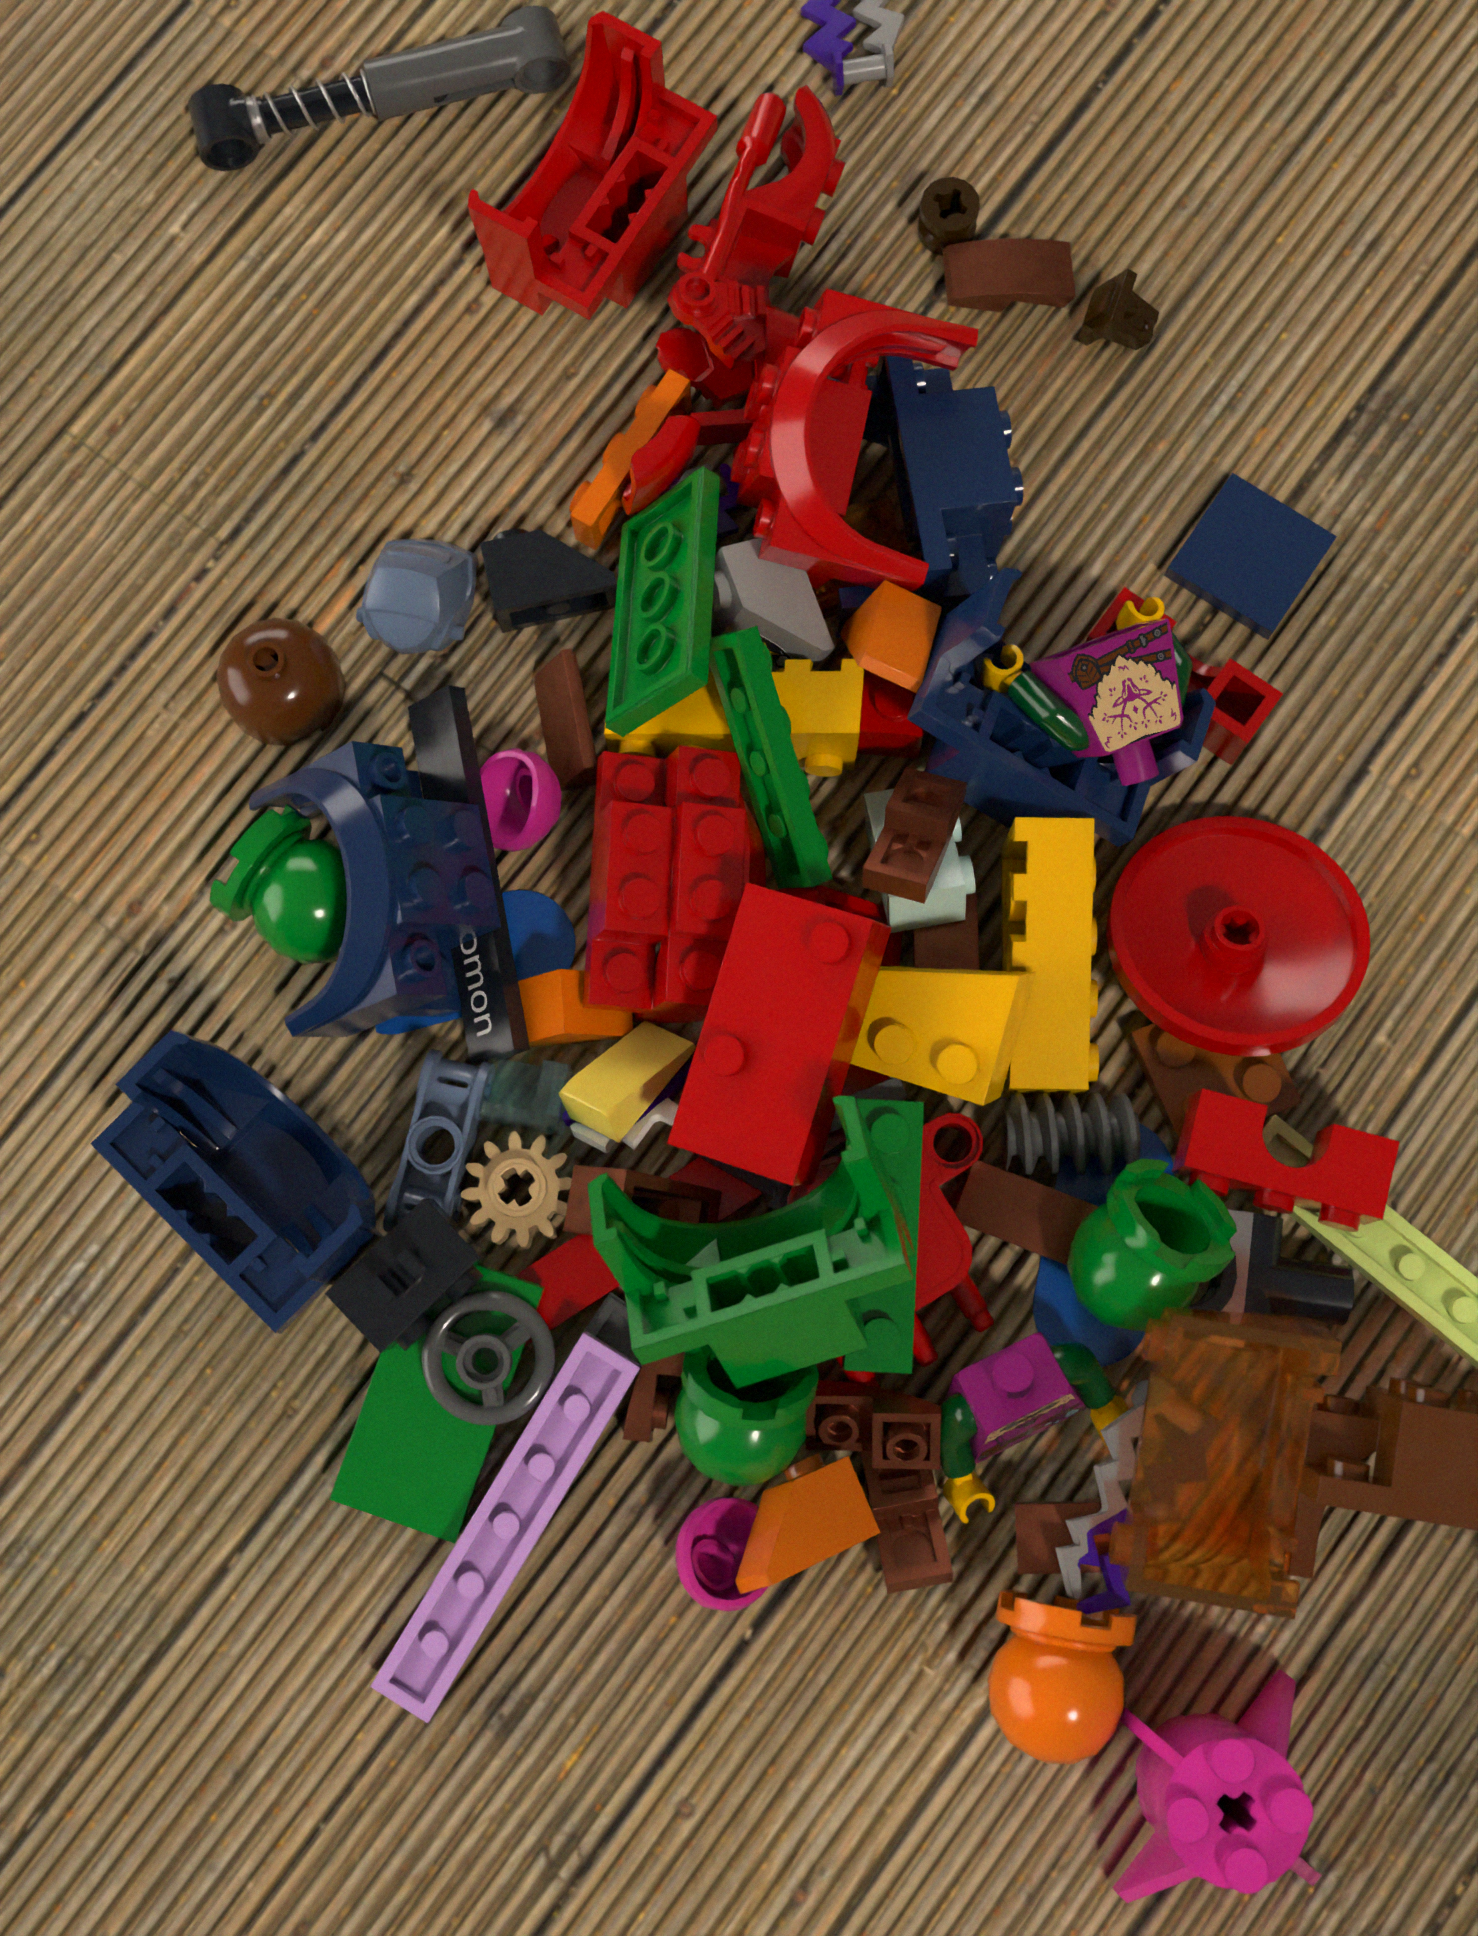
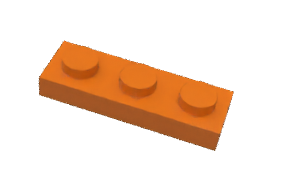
M669 369L658 386L651 384L645 389L635 409V420L625 434L618 432L611 439L602 458L604 466L592 483L586 480L580 485L571 500L569 512L571 513L570 517L576 540L595 551L598 549L624 510L621 497L628 484L631 483L630 461L633 454L658 434L669 416L688 415L692 409L689 379Z

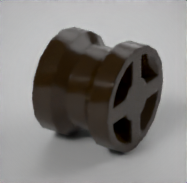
M945 177L932 182L924 190L920 202V216L917 228L918 237L925 248L932 253L943 256L942 251L947 245L973 241L977 228L976 221L980 211L979 195L974 187L963 179ZM951 209L949 214L940 216L941 211Z

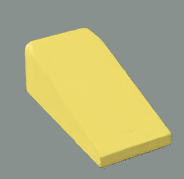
M645 1020L573 1076L558 1094L571 1119L619 1143L693 1054L696 1046L693 1042Z

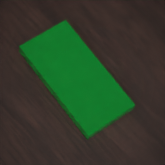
M704 466L622 525L605 728L622 737L708 684L720 476Z
M481 1264L476 1267L484 1276L467 1294L486 1290L506 1292L521 1298L537 1311L545 1286ZM447 1296L444 1297L427 1315L433 1321L439 1312L452 1301ZM480 1311L464 1317L451 1331L467 1338L481 1333H491L500 1336L513 1326L517 1320L498 1311ZM425 1333L407 1351H404L396 1344L392 1349L380 1353L329 1500L456 1543L497 1425H477L463 1421L447 1412L435 1400L426 1384L422 1369V1348L426 1336ZM526 1342L512 1352V1368L509 1375L503 1381L505 1402ZM479 1348L476 1353V1362L483 1370L491 1371L498 1366V1356L491 1348ZM442 1351V1367L450 1386L464 1399L483 1405L482 1390L468 1386L460 1378L456 1368L457 1357Z

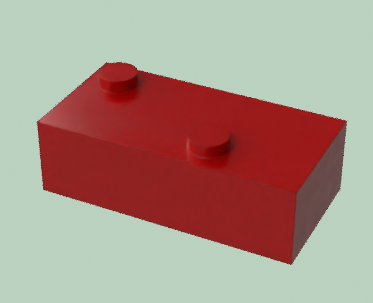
M746 882L667 1144L791 1186L814 1184L836 1112L833 1098L841 1096L892 927L873 919Z

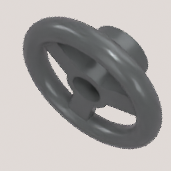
M486 1290L466 1294L457 1303L451 1302L439 1312L433 1320L435 1324L427 1331L424 1339L422 1369L431 1394L447 1412L472 1424L499 1425L523 1416L542 1399L553 1376L555 1347L546 1322L529 1303L506 1292ZM480 1311H498L517 1320L513 1326L500 1336L491 1333H481L467 1338L451 1331L464 1317ZM531 1338L535 1349V1365L532 1376L518 1395L505 1402L503 1381L509 1375L512 1368V1352ZM487 1347L496 1352L498 1356V1366L496 1369L487 1371L478 1366L476 1353L479 1348ZM442 1351L457 1357L456 1368L460 1378L468 1386L482 1390L483 1405L464 1399L450 1386L442 1367Z

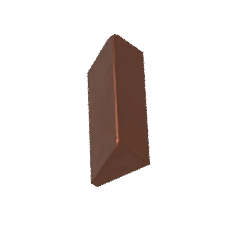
M571 648L564 649L548 662L534 678L548 761L557 776L561 791L596 785L597 757L576 652H572Z

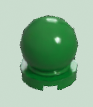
M286 804L282 816L275 810L270 809L252 824L234 845L229 854L239 860V863L231 873L227 884L219 879L214 880L209 901L216 910L233 922L243 921L253 915L258 934L279 955L304 965L336 962L344 938L347 912L346 878L339 844L330 839L309 840L312 830L310 819L290 804Z
M1141 1158L1128 1164L1112 1183L1106 1195L1107 1203L1099 1206L1082 1220L1071 1242L1067 1268L1077 1300L1104 1325L1132 1331L1158 1329L1187 1311L1199 1288L1200 1282H1206L1219 1275L1236 1254V1252L1231 1250L1230 1239L1237 1232V1227L1225 1204L1201 1180L1197 1179L1189 1187L1178 1178L1164 1173L1170 1163L1163 1160Z
M709 1344L685 1351L681 1373L683 1387L677 1398L674 1416L681 1451L705 1477L738 1487L761 1484L786 1471L806 1439L807 1409L815 1398L819 1379L816 1365L814 1364L736 1389Z

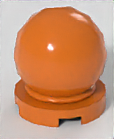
M1001 1590L999 1591L996 1620L1010 1625L1011 1631L1015 1634L996 1652L987 1679L992 1716L1010 1744L1044 1763L1075 1764L1097 1754L1114 1735L1126 1706L1124 1674L1112 1651L1117 1646H1131L1134 1644L1137 1615L1119 1614L1118 1608L1084 1614L1076 1608L1077 1603L1082 1600L1055 1595L1054 1605L1028 1600V1593L1026 1591Z

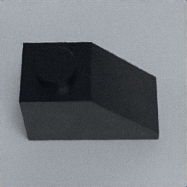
M509 529L495 535L493 540L480 543L493 606L502 633L615 608L617 583L614 572L541 529L530 532L525 529Z

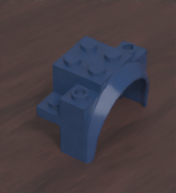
M880 356L876 375L866 377L865 385L868 386L867 390L872 391L862 440L877 443L890 449L907 542L918 541L921 561L929 563L924 584L912 593L941 606L940 620L972 596L998 573L996 557L1004 536L1011 534L1012 514L1015 506H1021L1023 502L1021 471L1018 467L1010 466L1007 451L1012 441L1010 416L1006 410L999 411L994 386L953 390L948 369L924 370L921 362L913 363L912 359ZM866 586L838 589L839 605L835 621H832L835 638H841L840 632L845 622L876 589Z
M1004 567L972 596L938 620L924 679L907 717V720L937 737L924 772L967 782L964 802L1009 829L1015 817L1064 818L1068 816L1069 818H1094V833L1119 847L1133 840L1150 786L1198 761L1216 702L1204 688L1186 694L1185 703L1182 707V725L1177 729L1149 739L1159 770V775L1149 780L1122 786L1112 754L1102 757L1077 758L1072 751L1064 749L1039 727L1008 696V691L1005 693H999L996 690L990 691L983 685L980 679V670L984 657L989 658L997 668L1008 669L1000 660L1002 647L1006 645L1001 639L1005 627L997 622L1011 585L1021 578L1023 572L1018 569ZM1023 660L1021 671L1032 672L1030 665Z
M351 741L299 771L253 792L249 802V809L251 811H256L263 806L285 808L286 804H290L295 809H300V812L309 819L324 813L337 838L345 870L347 912L340 954L335 968L323 989L313 999L284 1018L285 1025L292 1037H349L396 1016L446 1017L462 1010L451 949L501 927L479 806L423 799L418 771L406 770L402 747Z
M170 1030L116 1083L120 1090L133 1102L90 1144L275 1333L282 1334L329 1285H334L384 1237L375 1228L374 1194L362 1173L346 1153L303 1109L254 1068L222 1047ZM186 1138H188L197 1147L191 1145V1143Z

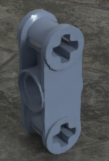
M429 1050L420 1072L416 1104L397 1177L392 1184L383 1218V1230L385 1232H390L412 1211L413 1205H418L424 1198L434 1199L458 1224L463 1203L461 1192L464 1190L468 1174L465 1167L467 1163H471L481 1120L491 1097L495 1078L494 1063L485 1061L479 1067L443 1058L442 1051ZM449 1080L468 1085V1087L461 1088L444 1084V1082ZM448 1130L453 1135L455 1150L451 1158L446 1162L433 1165L427 1159L425 1153L426 1142L434 1132Z

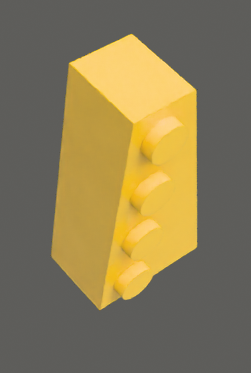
M785 659L784 668L777 669L771 673L780 703L790 718V737L799 767H805V772L808 774L822 777L841 775L842 770H854L860 732L864 669L857 665L855 659H842L841 671L814 670L811 659ZM712 670L708 672V684L624 737L607 728L604 730L608 752L654 758L655 756L668 757L679 745L737 753Z
M1015 817L1001 849L1002 971L1036 972L1002 1090L1003 1097H1009L1012 1092H1021L1024 1098H1034L1036 1093L1042 1092L1047 1093L1050 1098H1060L1063 1093H1073L1076 1098H1080L1089 1090V1082H1096L1098 1079V1044L1090 1043V1018H1096L1098 1010V985L1096 980H1091V956L1095 955L1097 947L1096 918L1092 917L1093 893L1096 885L1094 818Z
M880 966L850 1064L984 1106L1001 1097L1036 972Z

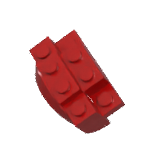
M679 745L666 759L603 751L598 757L583 1008L633 1012V1022H644L646 1020L656 1023H693L705 1020L746 882L766 887V864L763 842L755 819L740 792L741 765L737 753ZM661 942L658 958L655 965V947L657 944Z

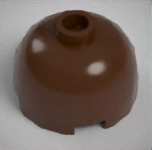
M271 618L252 623L233 636L220 656L216 677L223 706L239 728L261 743L279 746L294 745L293 740L308 737L319 728L321 731L327 729L342 708L346 681L341 670L339 658L324 637L297 620Z

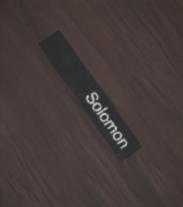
M447 685L408 706L424 799L479 806L501 927L452 948L451 954L461 1003L470 1064L480 1066L485 1061L495 1063L530 1050L465 688Z

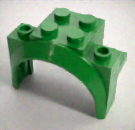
M837 1096L833 1098L835 1108L846 1134V1148L844 1152H841L842 1159L834 1172L820 1186L806 1196L763 1215L723 1223L673 1221L650 1214L638 1207L607 1173L599 1175L587 1184L594 1246L625 1292L631 1349L641 1365L709 1344L737 1389L869 1347L858 1297L913 1280L908 1257L915 1254L902 1201L860 1113L854 1096Z

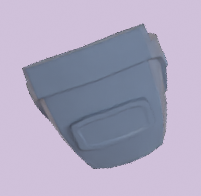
M413 538L388 541L381 550L368 576L363 593L362 607L357 609L356 620L363 622L368 635L373 640L382 641L386 647L402 655L422 653L429 650L439 652L451 645L454 640L461 641L465 633V624L474 603L476 566L478 565L477 554L438 540Z

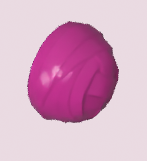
M511 748L494 754L481 767L480 776L493 847L502 851L515 852L528 849L542 840L558 821L561 811L562 792L557 776L551 766L536 753L523 751L519 748Z
M715 1497L709 1499L687 1516L678 1534L675 1545V1566L685 1590L702 1607L721 1611L741 1610L754 1603L768 1588L764 1587L740 1594L735 1582L758 1510L756 1504L743 1498Z

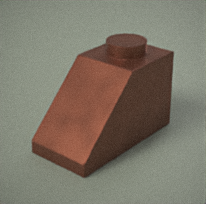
M574 1165L563 1231L593 1236L587 1184L604 1173H607L634 1204L650 1214L686 1223H717L721 1190L628 1169Z

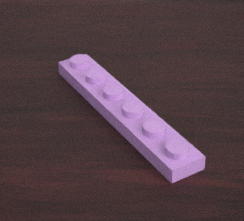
M587 1331L582 1333L371 1684V1688L428 1724L639 1373L642 1365Z

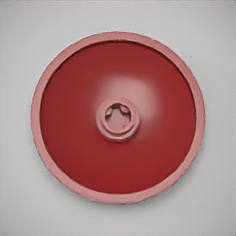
M1216 816L1195 819L1176 825L1152 838L1137 851L1122 871L1111 899L1106 922L1108 953L1113 969L1123 989L1137 1008L1153 1023L1177 1039L1210 1052L1231 1056L1248 1057L1282 1053L1302 1046L1323 1034L1337 1022L1350 1005L1365 977L1370 957L1371 942L1367 914L1357 890L1341 867L1321 848L1303 836L1282 826L1247 817Z

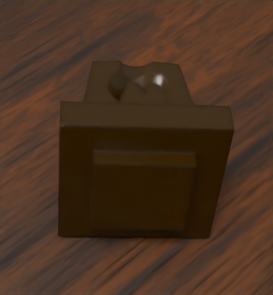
M1127 268L1094 289L1078 337L1079 342L1088 346L1103 337L1135 351L1150 343L1154 327L1158 321L1159 311L1133 291L1137 273Z

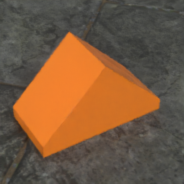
M884 580L845 622L840 635L859 667L917 693L924 679L942 607Z
M557 969L518 981L530 1047L622 1039L634 1029L633 1013L583 1008L585 971Z

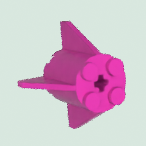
M1278 1669L1237 1724L1215 1713H1194L1187 1716L1181 1714L1168 1718L1157 1729L1152 1731L1126 1707L1124 1708L1120 1722L1144 1742L1136 1759L1135 1776L1137 1777L1138 1802L1142 1815L1155 1830L1113 1886L1115 1892L1127 1903L1198 1876L1216 1887L1234 1889L1239 1893L1245 1894L1260 1891L1265 1885L1275 1882L1289 1868L1312 1886L1319 1880L1321 1875L1299 1857L1308 1838V1828L1313 1820V1807L1311 1800L1305 1794L1300 1776L1286 1760L1296 1681L1288 1674Z

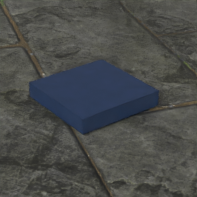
M1232 472L1168 566L1164 576L1268 640L1337 536Z

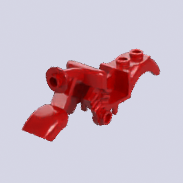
M807 85L799 88L795 93L793 101L795 118L790 129L782 136L780 143V153L789 174L779 181L747 190L756 167L767 163L786 115V107L779 95L773 92L760 94L752 107L735 151L739 160L728 184L719 220L711 217L708 226L695 224L689 228L688 238L704 245V256L693 258L684 252L678 254L677 266L680 278L672 286L667 302L678 320L685 325H692L701 334L681 327L661 332L655 346L658 349L657 360L665 373L671 369L689 379L690 387L692 386L696 390L699 388L702 391V396L706 400L710 398L717 410L727 402L748 394L753 381L759 382L765 363L774 365L787 345L795 347L794 341L799 318L779 307L771 305L769 283L773 276L789 277L802 242L811 246L814 245L826 214L825 210L817 207L821 194L833 197L846 162L835 158L841 140L835 137L829 114L820 99ZM745 409L691 413L690 416H669L658 434L650 442L637 449L631 457V483L628 484L621 497L622 506L626 514L630 515L643 510L676 486L688 469L696 446L727 443L745 444L748 433L753 425L752 421L744 419ZM738 446L733 450V458L735 457Z

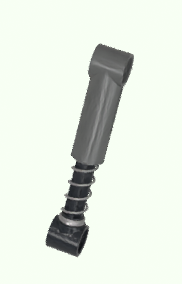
M536 5L515 10L504 19L500 27L363 60L365 68L360 69L361 75L349 78L346 73L342 72L338 81L323 84L319 79H316L314 87L298 91L294 86L290 85L288 93L270 97L267 92H264L262 99L260 96H246L241 89L233 85L213 84L196 91L188 101V107L201 161L213 170L232 171L252 163L259 154L260 144L262 142L266 143V141L270 142L273 134L285 132L288 136L292 137L297 128L311 125L313 129L319 130L321 122L337 119L340 123L344 124L347 116L361 112L365 116L370 117L373 111L375 115H378L379 121L514 87H517L524 93H546L565 83L570 76L571 68L554 12L547 7Z

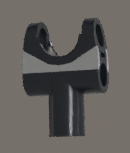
M1227 1209L1237 1227V1232L1230 1239L1231 1250L1236 1252L1234 1258L1219 1275L1210 1279L1207 1292L1198 1302L1190 1305L1187 1311L1156 1330L1202 1344L1271 1352L1274 1315L1336 1325H1345L1347 1323L1354 1298L1352 1268L1344 1265L1281 1257L1284 1219L1271 1215Z

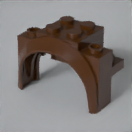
M1390 1377L1388 1389L1366 1385L1365 1398L1362 1402L1354 1398L1327 1393L1318 1394L1317 1404L1296 1401L1279 1526L1272 1560L1288 1575L1313 1579L1319 1530L1326 1506L1478 1531V1391L1457 1388L1456 1400H1453L1451 1392L1434 1389L1431 1384ZM1376 1452L1373 1476H1371V1465L1361 1461Z

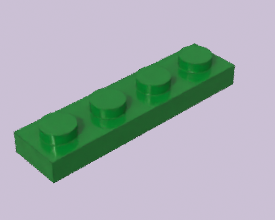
M758 626L710 638L709 663L778 889L809 888L833 879L827 860L829 854L828 845L816 824L809 800V782L804 771L799 767L790 737V718L780 703L771 673L772 658L767 646L761 640Z
M857 1098L855 1100L902 1201L915 1255L908 1257L913 1280L858 1297L869 1347L843 1355L842 1369L846 1371L912 1374L924 1102Z

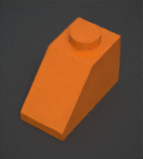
M820 1453L790 1464L787 1470L784 1471L786 1481L763 1491L735 1579L740 1594L772 1586L880 1533L849 1456L826 1464L823 1463Z

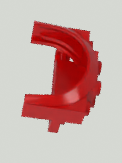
M605 11L592 16L587 24L584 62L573 99L551 146L530 180L502 212L480 200L478 191L472 189L469 193L467 207L477 238L483 249L492 288L542 316L553 300L588 320L591 319L605 297L627 309L689 217L686 176L717 132V115L665 88L661 41Z
M827 288L813 309L804 307L796 330L795 347L787 345L774 365L765 363L759 382L753 381L746 401L744 419L752 421L753 425L748 433L746 443L738 445L731 470L730 481L740 483L735 503L758 509L753 527V537L762 539L758 559L806 571L811 586L817 589L831 578L877 589L884 580H887L910 592L924 584L929 563L872 542L852 529L842 519L847 511L872 391L867 390L868 386L865 385L868 368H875L877 366L879 356L903 357L955 371L958 367L959 358L970 347L975 348L977 346L979 329L933 319ZM830 376V378L836 379V380H838V381H834V380L827 379V378Z

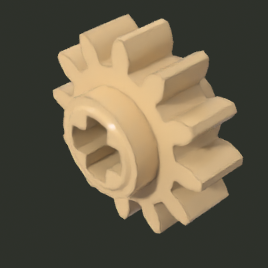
M513 1131L508 1139L509 1150L502 1152L495 1144L486 1141L484 1143V1150L490 1158V1162L486 1166H482L479 1163H467L465 1167L467 1171L476 1179H480L479 1186L463 1190L461 1197L472 1203L480 1202L482 1208L475 1211L470 1219L473 1226L483 1227L492 1220L495 1222L491 1234V1239L494 1243L498 1245L504 1243L512 1230L516 1231V1239L519 1245L524 1249H529L533 1239L531 1232L536 1228H539L540 1232L548 1238L554 1239L557 1237L555 1226L550 1222V1219L554 1214H558L561 1217L566 1216L567 1204L561 1201V1195L570 1192L572 1178H559L558 1173L567 1167L570 1159L565 1153H559L547 1160L545 1155L548 1152L549 1143L546 1137L542 1135L534 1140L530 1150L524 1149L523 1139L516 1131ZM517 1175L525 1182L533 1176L535 1182L528 1188L532 1199L523 1206L516 1199L508 1204L505 1198L512 1192L508 1182Z

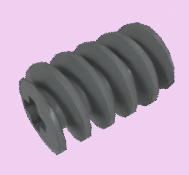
M1012 1092L1003 1110L1001 1123L1003 1170L1007 1172L1012 1156H1019L1025 1174H1032L1038 1157L1045 1156L1051 1174H1059L1064 1157L1071 1156L1077 1175H1085L1090 1158L1098 1157L1103 1175H1111L1117 1157H1124L1126 1166L1140 1159V1129L1137 1112L1133 1111L1128 1096L1122 1093L1114 1094L1108 1110L1099 1093L1088 1094L1082 1110L1073 1093H1063L1056 1110H1054L1049 1095L1040 1092L1036 1093L1030 1110H1028L1021 1092Z

